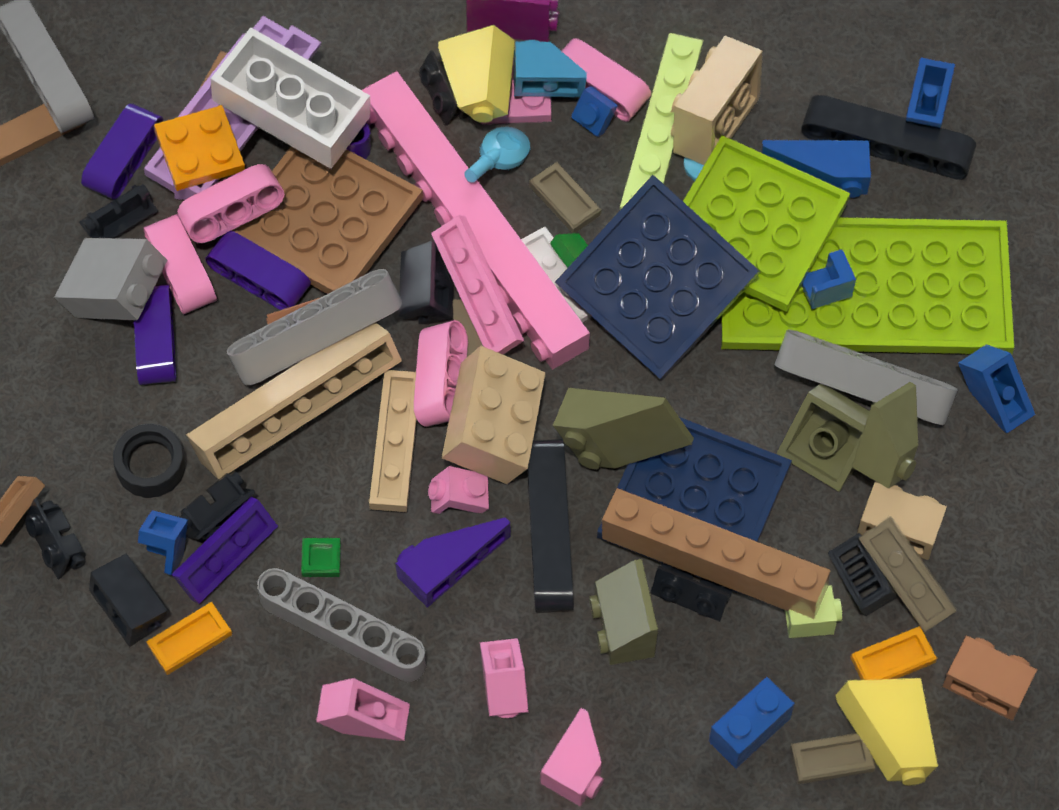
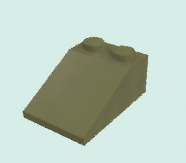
M568 388L553 424V427L563 438V442L576 455L579 463L590 469H598L599 467L615 469L691 445L694 439L667 399L654 396Z

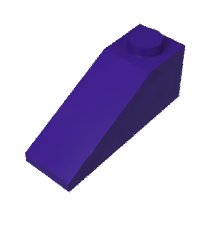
M504 517L424 539L415 547L410 545L397 558V578L428 608L511 537V522Z

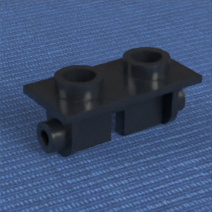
M430 50L419 70L420 80L430 94L434 110L439 113L444 126H447L453 116L458 115L459 118L464 119L470 115L458 108L441 55L436 57L434 51Z
M144 184L141 186L134 185L130 191L94 213H88L86 218L79 221V224L90 238H116L156 214L158 209L149 199L151 195Z
M234 471L230 475L228 473L224 474L223 477L206 490L214 500L212 504H209L205 497L200 495L180 511L181 516L179 518L188 520L187 530L190 527L193 529L186 536L190 539H208L221 526L219 522L229 514L232 516L255 493V490L241 488L240 485L244 481L237 472Z
M37 498L33 499L25 519L26 529L29 535L33 538L35 537L39 544L44 563L47 567L52 568L59 580L62 578L66 567L71 566L72 569L82 567L86 563L84 559L86 553L74 533L61 537V533L70 530V525L60 506L54 504L51 500L40 505Z
M662 562L661 566H658L650 594L719 622L721 621L725 606L729 603L733 590L705 578H701L700 582L693 580L694 574Z

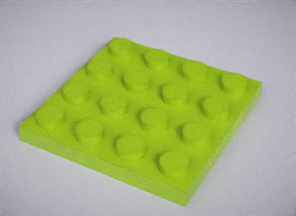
M722 135L683 202L761 272L744 292L787 312L846 207L850 193Z

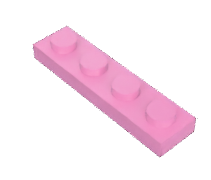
M457 215L431 233L483 347L500 354H505L523 342L524 339L466 216Z

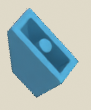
M537 40L515 41L513 58L514 96L581 97L586 87L587 72L551 42H540Z

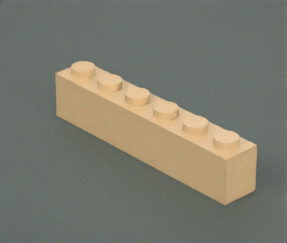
M375 322L303 359L186 435L202 465L216 478L220 479L224 474H229L402 360L390 333Z

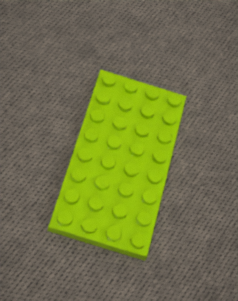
M839 218L809 272L825 268L829 253L843 249L856 278L852 297L812 309L801 286L786 312L743 292L721 316V349L780 350L786 330L789 329L856 352L972 354L987 344L1013 354L1014 333L1007 221Z

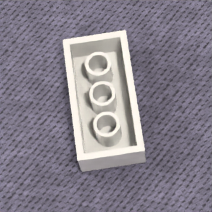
M251 27L210 78L212 100L330 169H332L370 118L369 94Z

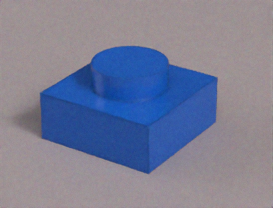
M590 86L583 90L571 118L598 137L606 132L618 105L593 86Z

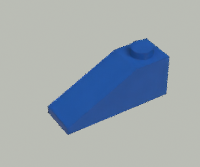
M762 141L761 153L849 192L850 198L867 195L871 179L869 141Z

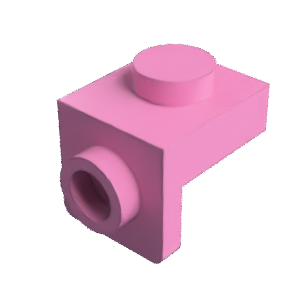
M448 466L432 478L428 495L431 499V512L440 514L448 507L475 513L485 512L489 509L488 477L474 471Z

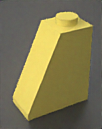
M494 25L439 41L438 45L458 108L478 122H490L494 118L508 115L515 40Z
M921 678L847 681L836 694L838 705L870 750L873 759L887 781H902L904 785L920 784L938 767Z

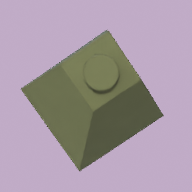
M909 382L871 406L852 464V468L887 488L894 486L901 480H907L916 467V461L913 460L918 447L915 384Z

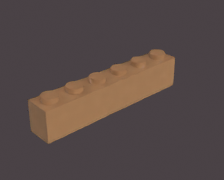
M618 488L602 519V539L784 610L789 611L790 609L812 619H815L829 585L831 570Z

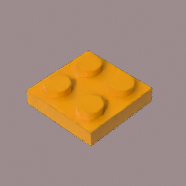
M222 105L154 124V131L176 191L234 175L245 170L244 161Z

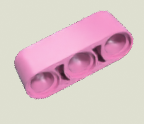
M572 39L562 50L565 55L587 72L585 88L593 86L618 105L614 115L622 121H630L650 98L651 90L643 80L579 39Z
M257 164L184 200L178 208V217L193 241L197 243L209 242L278 207L284 199V190L268 166Z
M173 215L144 227L143 231L146 239L168 260L162 273L167 284L170 285V290L182 314L184 315L217 301L210 279L178 215Z
M454 320L427 327L420 332L414 413L422 426L429 427L449 422L460 364L467 358L468 337L464 326L459 321Z

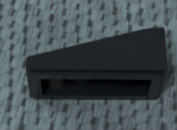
M859 532L829 551L828 554L860 611L865 616H868L899 596L859 540L861 536ZM859 546L861 552L843 563L840 557ZM863 559L867 560L868 563L850 574L847 570ZM871 570L873 571L874 575L872 577L865 580L861 584L856 585L855 580L859 579ZM878 582L880 583V588L865 597L862 595L861 592Z

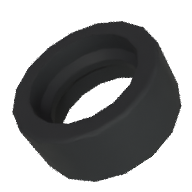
M154 423L137 425L127 430L117 440L113 451L114 468L121 485L131 494L143 498L161 497L173 491L182 481L186 470L183 446L177 435L167 427ZM157 443L169 450L172 462L164 473L156 477H138L133 475L128 468L129 455L135 448L143 444Z

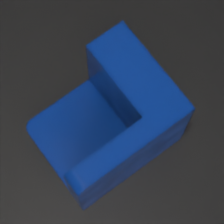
M843 249L829 253L826 267L809 272L801 285L812 309L853 296L856 278Z
M152 510L139 530L138 543L145 544L149 552L166 556L164 573L171 575L184 556L188 520Z

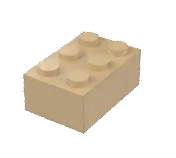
M724 36L717 47L713 46L709 50L705 64L700 71L695 70L685 92L683 94L679 93L673 101L671 112L674 113V124L671 129V136L674 137V153L705 165L722 135L730 139L733 137L760 98L762 50L728 36Z
M478 347L460 364L442 459L505 484H508L528 469L545 372L486 347Z

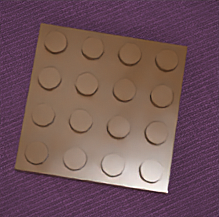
M291 146L272 170L284 190V199L281 204L275 209L231 231L240 234L295 266L307 275L312 286L329 294L367 273L424 198L423 190L347 149L332 169Z

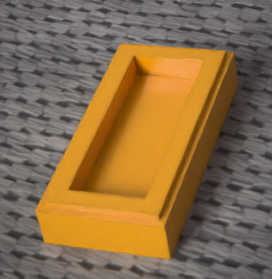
M210 602L146 642L165 673L169 675L232 636V631L214 604Z
M918 626L852 653L850 659L861 680L898 679L936 663L937 657L921 627Z

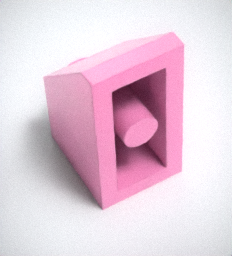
M518 638L480 642L489 716L497 715L501 718H511L519 713L528 712L525 671Z
M351 678L322 686L316 722L342 734L403 741L410 704L357 679Z
M580 709L541 770L540 783L580 807L586 797L593 799L604 781L600 777L602 763L589 714L586 710Z

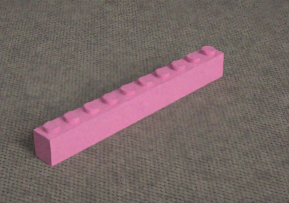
M396 71L363 89V92L370 95V118L367 120V123L369 125L375 124L379 130L378 136L383 146L387 150L393 149L398 156L396 159L401 171L406 176L411 174L416 181L415 186L423 190L424 198L422 200L425 202L430 200L435 207L434 213L440 225L443 226L457 215L466 216L521 334L526 333L532 341L531 348L537 359L541 362L546 360L553 370L588 350L589 331L478 180L473 183L466 180L464 174L468 169L467 165L400 74Z

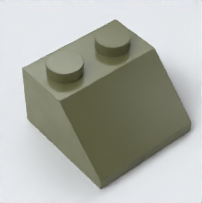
M819 384L808 392L776 454L792 460L791 463L840 492L855 471L852 468V464L870 411L830 387Z
M638 559L595 582V595L589 596L592 618H599L602 628L601 631L596 632L600 654L607 653L609 665L655 657L658 628L642 559Z

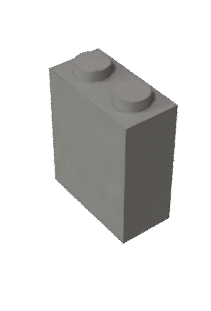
M85 238L54 298L77 318L138 320L168 260L147 239Z

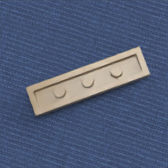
M395 370L384 372L369 500L370 510L407 512L417 425L414 413L416 372Z

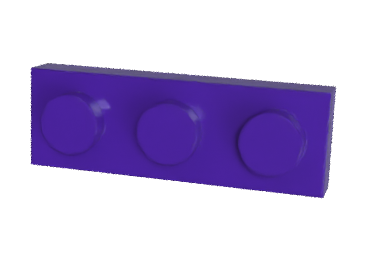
M250 497L171 575L189 598L200 604L278 525L260 501Z

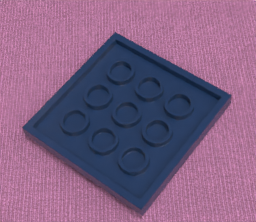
M652 175L555 283L659 379L663 380L761 272L659 179Z
M679 417L694 438L691 445L627 465L617 487L618 489L758 542L791 467L792 460ZM602 522L597 531V538L602 539ZM622 547V548L627 549V550H629V551L635 552V551L630 550V549H628V548ZM640 554V555H642V556H645V557H647V558H650V559H652V560H655V561H657V562L662 563L661 561H658V560L653 559V558H651V557H648V556H646V555Z

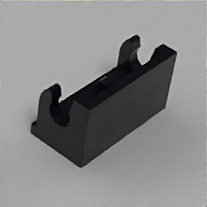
M430 241L402 251L399 294L402 305L399 308V316L409 319L422 315L418 318V324H432L443 319H452L454 282L436 243Z
M127 553L91 571L89 591L129 647L162 627L159 620L167 616L168 610Z

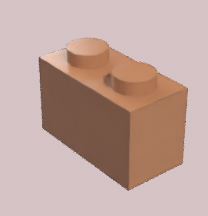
M966 635L942 687L1013 721L1037 669L1031 667L1028 661L1019 656H1008L996 650L990 642L984 639H973Z

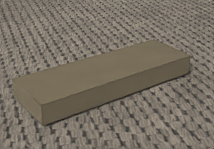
M889 516L859 537L861 543L924 632L956 612V607L892 516Z

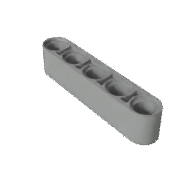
M14 0L0 6V28L59 131L63 133L93 120L94 115L84 93L30 1Z
M385 269L374 270L237 340L227 349V354L242 383L245 385L256 384L391 315L401 307L402 300L388 271Z
M789 329L786 330L775 361V366L784 371L875 403L911 382L916 385L917 418L939 425L946 424L958 391L954 386Z
M278 568L268 569L260 575L257 582L258 593L263 608L268 612L406 682L415 681L424 674L426 669L425 649L422 642L417 638ZM273 587H282L285 589V591L278 596H271L267 594L269 589ZM312 603L318 606L311 613L300 611V608L305 604ZM340 620L351 623L344 630H337L332 627ZM372 637L384 640V643L378 647H370L365 644ZM406 654H412L418 658L416 662L407 665L399 661Z

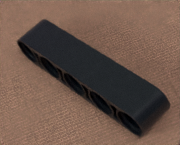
M816 95L811 98L801 126V132L809 139L869 141L870 156L955 180H962L967 177L976 149V142L968 135L940 127L906 121L905 117L824 95Z
M563 439L533 440L527 475L535 612L572 611L573 583Z

